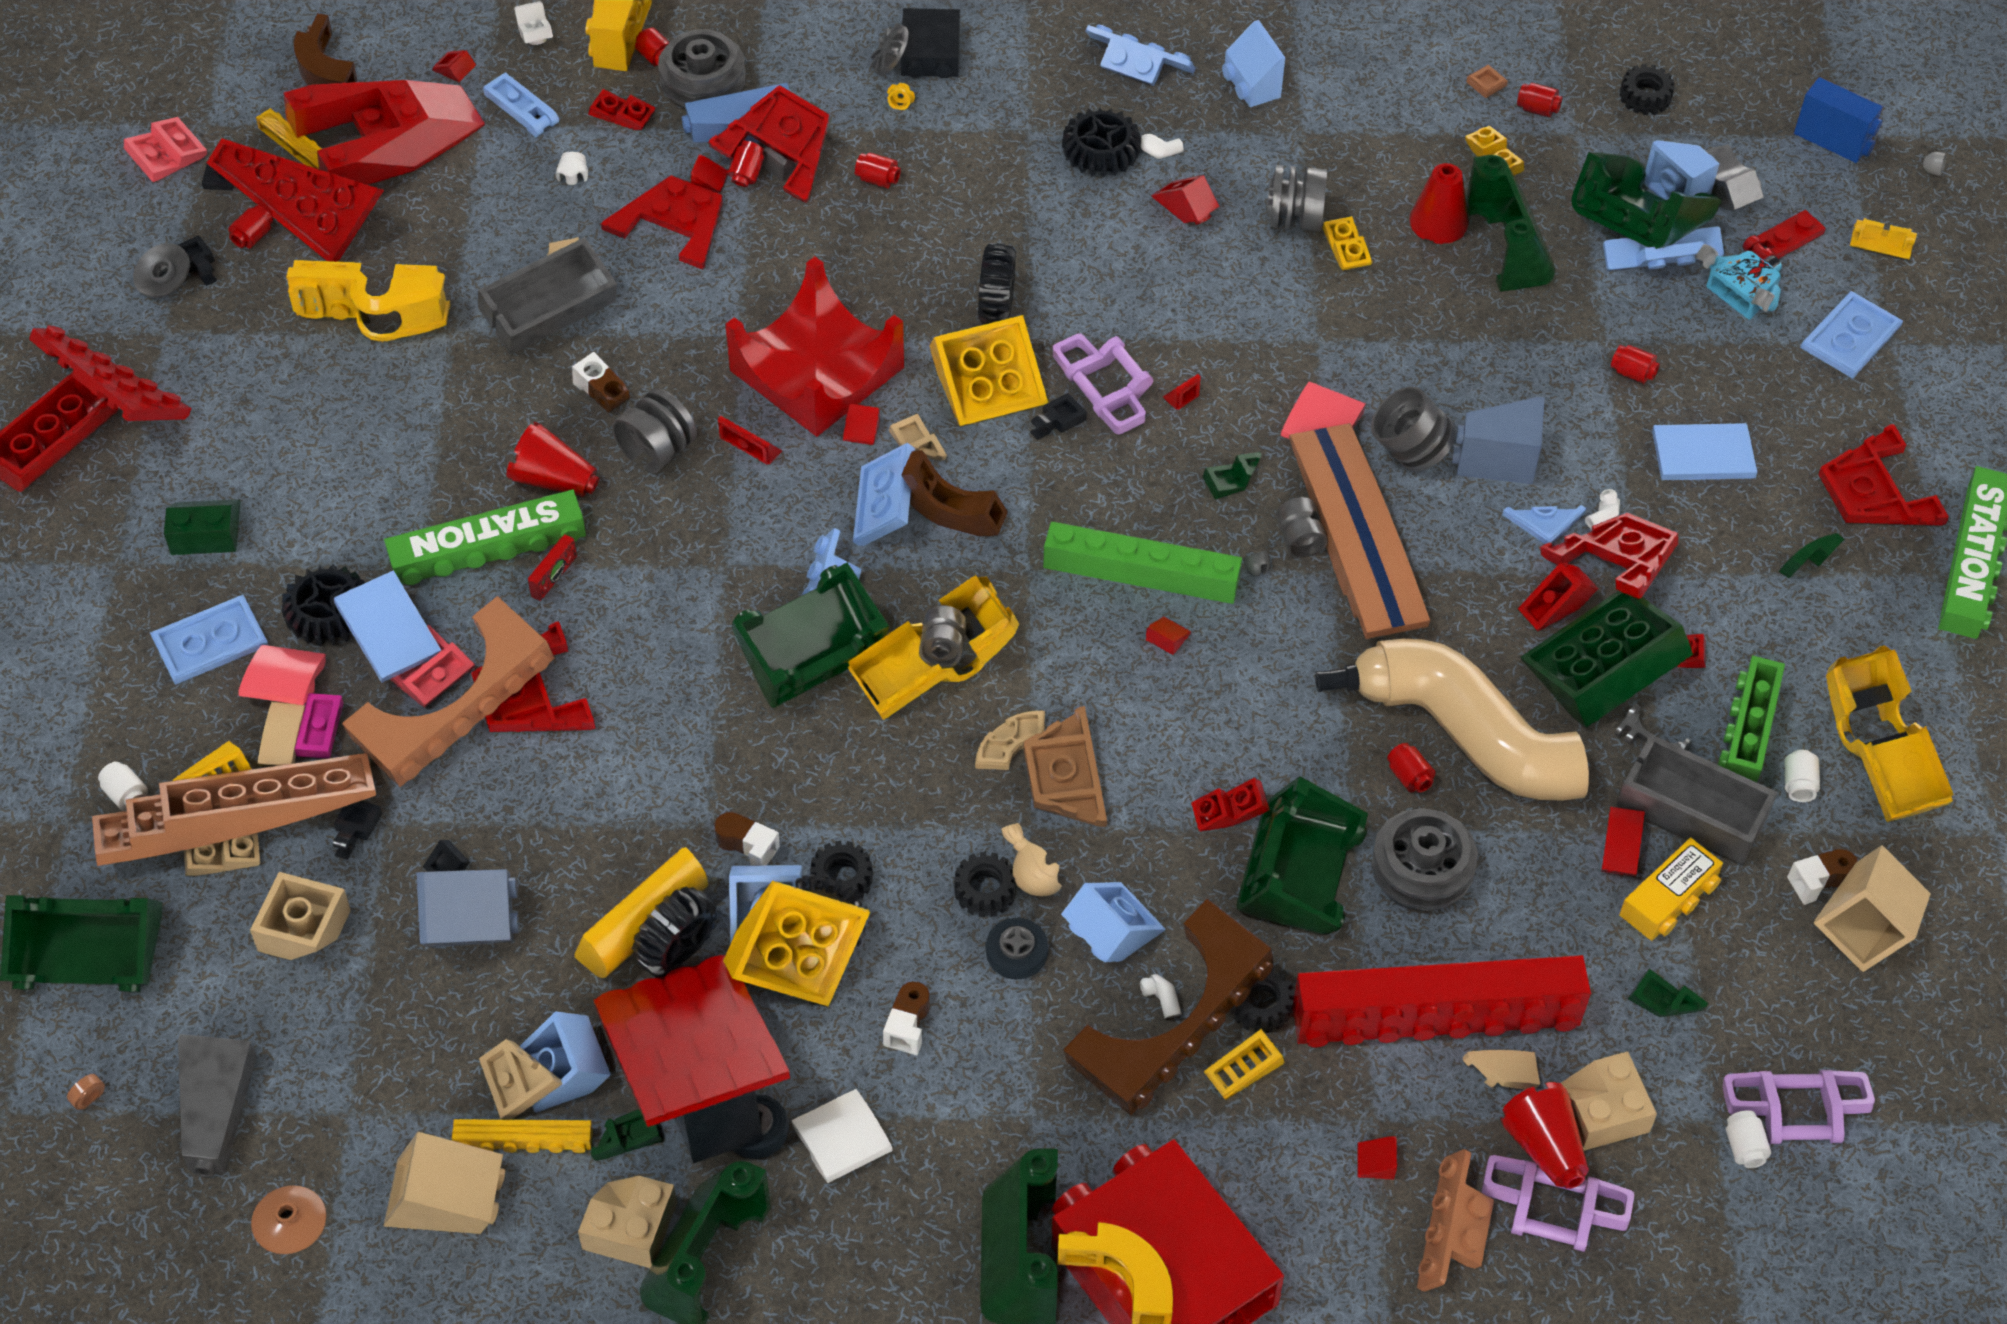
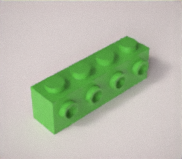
M1752 655L1747 671L1740 670L1735 690L1741 691L1740 698L1735 696L1733 698L1729 716L1735 717L1734 724L1728 723L1723 742L1728 743L1729 746L1727 751H1721L1718 765L1757 783L1763 767L1785 664Z

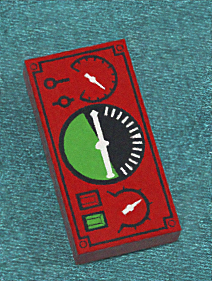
M564 534L528 577L532 598L541 601L575 560L577 552L574 538Z

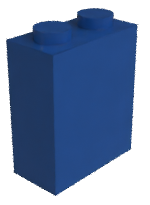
M1819 77L1805 94L1794 134L1857 163L1863 155L1868 157L1875 146L1876 141L1872 138L1877 134L1883 120L1879 119L1883 106Z

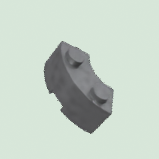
M1729 144L1706 150L1708 154L1712 155L1720 163L1712 193L1715 197L1722 199L1719 205L1721 208L1735 210L1764 197L1761 190L1762 184L1756 175L1755 169L1742 165L1735 157Z

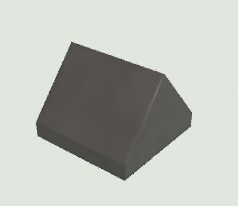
M766 147L763 155L765 158L762 167L781 181L790 177L798 164L770 147Z

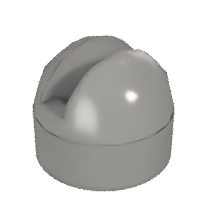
M1932 152L1928 154L1923 161L1925 171L1931 175L1941 177L1943 173L1941 170H1944L1946 165L1947 153Z

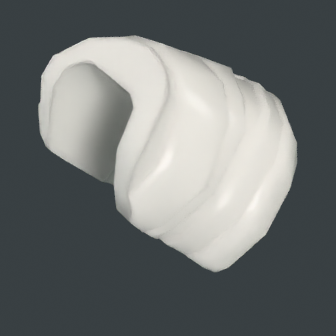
M579 152L563 153L556 170L557 180L560 182L565 175L566 183L568 185H575L578 182L577 174L581 173L584 182L587 181L588 168L586 166V157Z

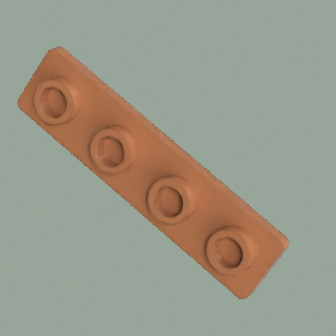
M1465 1149L1445 1157L1439 1167L1440 1177L1437 1192L1432 1200L1433 1212L1430 1226L1425 1234V1251L1418 1269L1419 1280L1417 1288L1424 1292L1445 1284L1450 1258L1466 1267L1475 1269L1482 1266L1494 1199L1465 1184L1471 1158V1152Z

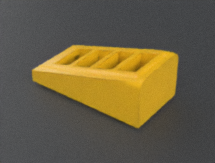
M228 741L174 778L173 781L202 777L204 774H207V776L217 775L215 769L218 767L222 771L221 774L252 769L240 748ZM232 761L234 764L231 767L228 765V762Z
M1260 1029L1203 1072L1226 1100L1285 1062L1281 1053L1262 1029ZM1260 1048L1267 1059L1262 1062L1254 1052L1255 1049ZM1248 1055L1256 1067L1250 1070L1242 1057ZM1234 1062L1245 1074L1241 1078L1230 1067ZM1224 1070L1233 1081V1084L1229 1087L1218 1075V1072Z

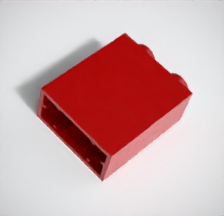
M1172 1139L1154 1152L1147 1144H1141L1132 1148L1114 1165L1112 1170L1115 1175L1114 1178L1094 1191L1087 1183L1077 1184L1062 1194L1052 1207V1212L1055 1216L1052 1218L1051 1248L1057 1256L1059 1234L1067 1235L1070 1232L1078 1231L1087 1233L1089 1236H1097L1098 1222L1125 1228L1149 1243L1163 1260L1171 1279L1173 1293L1171 1324H1251L1279 1305L1284 1274L1175 1139ZM1065 1265L1109 1324H1132V1296L1127 1284L1121 1277L1101 1267Z

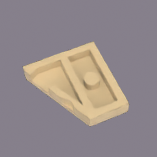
M507 1039L479 1058L499 1116L503 1120L514 1119L562 1085L561 1080L515 1042Z

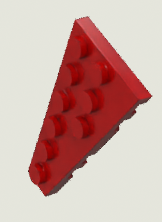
M221 138L206 162L257 205L265 208L273 218L328 262H338L384 192L382 189Z
M48 325L47 328L32 329L29 337L32 343L47 355L59 358L58 364L62 368H72V376L96 396L107 398V405L114 410H118V408L123 410L122 417L126 421L185 420L190 415L192 408L182 403L181 397L170 392L161 391L157 388V383L135 376V371L129 367L114 364L111 362L112 358L110 356L88 349L86 342L69 338L65 335L63 329Z

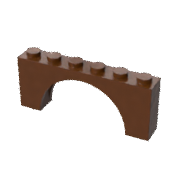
M1208 899L1183 923L1186 939L1199 951L1207 966V981L1204 993L1190 1016L1177 1027L1164 1034L1140 1040L1111 1037L1087 1024L1063 1049L1067 1063L1130 1116L1138 1108L1143 1109L1150 1103L1158 1086L1162 1082L1168 1083L1175 1076L1178 1065L1186 1057H1192L1202 1045V1039L1210 1031L1215 1032L1224 1023L1226 1014L1234 1005L1236 1007L1240 1006L1248 997L1249 989L1258 980L1263 981L1273 969L1272 948Z

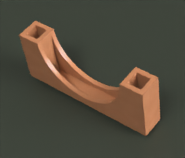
M498 596L472 616L480 634L485 639L486 654L478 678L461 698L439 711L413 717L388 714L367 702L342 723L350 738L399 787L403 786L407 781L414 779L425 766L435 758L440 757L460 737L468 734L473 726L486 715L493 713L503 701L518 692L527 681L538 672L546 669L549 663L555 659L547 641Z

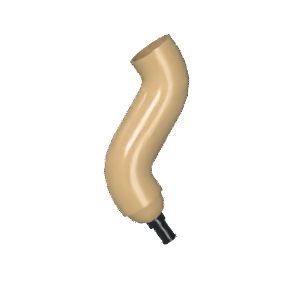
M1423 639L1378 641L1375 647L1368 648L1360 654L1355 664L1345 665L1344 669L1315 671V684L1318 692L1346 688L1347 691L1358 690L1363 697L1373 702H1383L1385 706L1403 704L1422 706L1433 716L1478 770L1496 785L1515 795L1537 800L1559 801L1585 798L1589 786L1588 762L1584 744L1577 731L1544 734L1534 730L1480 668L1463 654L1444 644Z

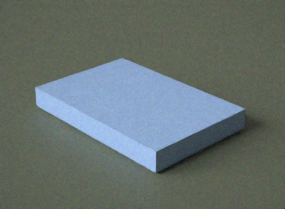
M1850 291L1802 342L1800 348L1853 379L1902 326L1903 320Z
M1747 423L1653 426L1652 434L1661 480L1756 478L1757 468Z
M909 443L903 444L861 466L853 543L856 545L865 546L908 524L911 489L901 474L911 452L915 451V448Z
M394 570L334 597V604L381 683L429 661L441 651Z
M244 595L150 632L175 685L257 651L261 645H268Z

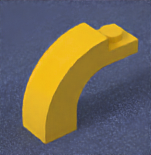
M1098 1222L1097 1236H1089L1087 1233L1078 1231L1070 1232L1067 1235L1059 1234L1057 1265L1101 1267L1114 1272L1123 1279L1132 1296V1324H1171L1173 1305L1171 1279L1159 1254L1143 1238L1120 1226Z

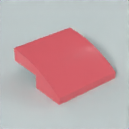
M178 117L151 123V133L124 139V150L152 182H156L207 155V149Z
M1308 382L1291 410L1281 431V436L1289 439L1290 434L1348 423L1354 428L1364 413L1366 403Z
M430 625L427 627L441 651L429 661L390 679L423 707L429 705L475 667V664L453 642L448 644Z
M261 645L244 674L239 687V696L304 705L308 694L315 692V679L324 669L326 654Z

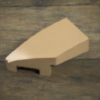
M918 414L890 425L889 432L899 446L909 443L915 448V451L923 450L928 459L939 461L946 459L947 454L934 433L929 434Z
M1481 1050L1470 1051L1463 1056L1465 1064L1468 1067L1473 1064L1487 1078L1484 1083L1491 1088L1497 1083L1503 1087L1523 1090L1533 1086L1536 1089L1540 1085L1535 1052Z

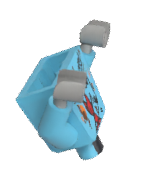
M1703 244L1695 258L1703 261L1702 265L1704 268L1711 269L1706 285L1708 289L1748 320L1760 309L1765 312L1776 310L1781 289L1778 286L1781 278L1779 271L1782 269L1781 262L1777 257L1771 255L1763 260L1752 251H1746L1740 255L1718 256V252L1713 247Z

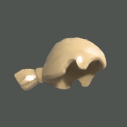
M1019 823L1003 827L1001 829L1003 837L1013 844L1015 850L1018 851L1012 869L1016 885L1024 892L1034 896H1050L1057 893L1062 887L1058 883L1059 865L1057 863L1046 864L1047 852L1023 836L1022 827Z

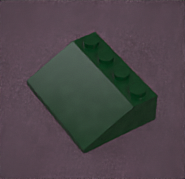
M1618 590L1520 658L1565 710L1587 728L1668 671L1677 667L1692 656L1693 652L1682 624L1643 597L1637 599Z

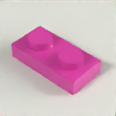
M308 694L294 748L296 756L326 759L331 757L344 704L342 696Z

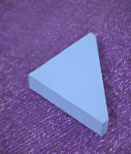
M1582 505L1577 509H1557V506L1532 507L1531 510H1513L1511 507H1506L1502 515L1542 543L1550 542L1553 544L1585 514L1586 508Z

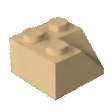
M279 872L250 929L257 951L293 960L317 952L336 941L351 912L345 890Z
M1629 1052L1594 1060L1561 1082L1569 1093L1584 1150L1639 1136L1651 1131L1657 1113Z
M643 1176L607 1182L591 1198L578 1230L582 1250L650 1268L659 1253L677 1205L674 1185Z

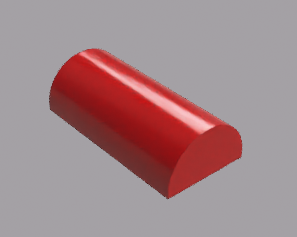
M72 373L69 374L0 431V480L16 491L22 492L116 414L118 410H114L107 405V398L96 396L73 377Z

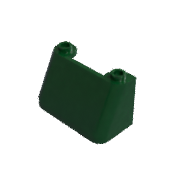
M1588 152L1573 191L1571 202L1572 207L1578 214L1646 247L1659 249L1674 244L1713 219L1722 199L1702 192L1695 195H1685L1678 191H1672L1671 198L1665 200L1642 189L1646 172L1643 164L1627 155Z
M1497 155L1474 157L1466 197L1467 211L1469 216L1475 214L1482 215L1486 218L1488 224L1502 222L1504 225V238L1507 248L1502 272L1496 277V283L1500 292L1549 284L1554 278L1555 265L1529 203L1507 162Z
M848 562L839 567L837 565L828 567L820 574L821 579L816 589L775 610L762 615L759 610L752 611L751 609H746L736 615L732 621V630L765 699L772 708H776L848 670L847 667L850 666L848 662L887 636L888 623Z
M1299 776L1273 795L1267 802L1269 811L1261 814L1236 907L1239 911L1251 917L1328 935L1332 932H1337L1345 920L1343 905L1334 901L1346 852L1354 845L1359 846L1366 837L1367 828L1365 825L1368 813Z
M6 895L0 981L12 982V989L34 990V983L119 985L118 991L140 992L141 985H148L162 918L163 902L149 898L102 900L56 899L48 897L26 898L24 895Z
M1038 1148L1028 1151L983 1191L980 1308L985 1319L992 1323L1056 1324V1263L1046 1254L1027 1253V1220H1037L1038 1213L1043 1206L1056 1202L1058 1149Z
M745 1161L734 1162L702 1182L696 1188L641 1283L640 1297L646 1308L679 1324H706L709 1313L702 1308L699 1302L700 1295L702 1294L701 1288L706 1279L705 1267L700 1259L720 1224L737 1231L740 1225L746 1221L757 1220L761 1223L764 1221L771 1208L767 1171Z

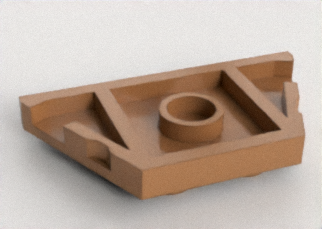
M1085 706L1075 709V714L1061 723L1058 720L1048 726L1043 733L1035 734L1023 742L1034 808L1091 825L1107 827V817Z

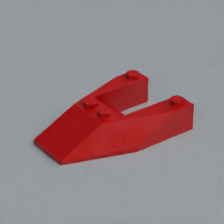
M413 80L314 84L283 93L286 119L297 137L353 121L362 137L317 150L318 166L320 170L366 185L417 170L485 125L461 85Z

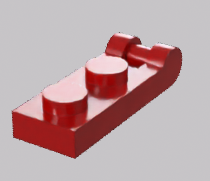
M1805 209L1758 236H1750L1743 243L1742 248L1745 251H1752L1763 260L1771 255L1779 259L1823 235L1826 227Z

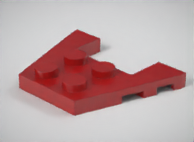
M779 85L750 107V111L740 119H735L727 125L728 128L718 136H713L708 144L709 147L731 160L737 146H741L742 141L748 135L798 164L783 186V189L786 193L807 203L810 198L830 115Z
M670 175L601 223V228L603 231L625 239L639 220L644 219L687 236L691 239L679 253V261L703 270L722 207L723 196Z
M1894 424L1885 427L1883 432L1876 437L1872 435L1867 438L1861 446L1853 451L1849 449L1821 466L1818 474L1845 523L1946 525L1949 516L1937 495L1905 502L1880 458L1904 453L1906 443Z
M1625 513L1593 525L1592 532L1582 536L1576 533L1564 537L1565 542L1553 547L1552 543L1549 542L1542 545L1540 550L1541 556L1557 565L1560 562L1568 564L1584 552H1589L1604 561L1620 565L1627 571L1615 578L1616 590L1640 599L1678 545V533L1630 513Z
M560 622L552 623L548 626V631L541 634V636L547 641L553 656L568 652L567 642ZM483 666L471 672L473 683L478 678ZM540 672L527 681L518 692L503 701L493 713L485 716L489 732L596 729L586 698L556 707L551 706Z

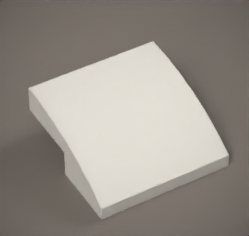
M857 1089L791 1120L797 1135L809 1150L812 1161L827 1183L893 1151L879 1122Z

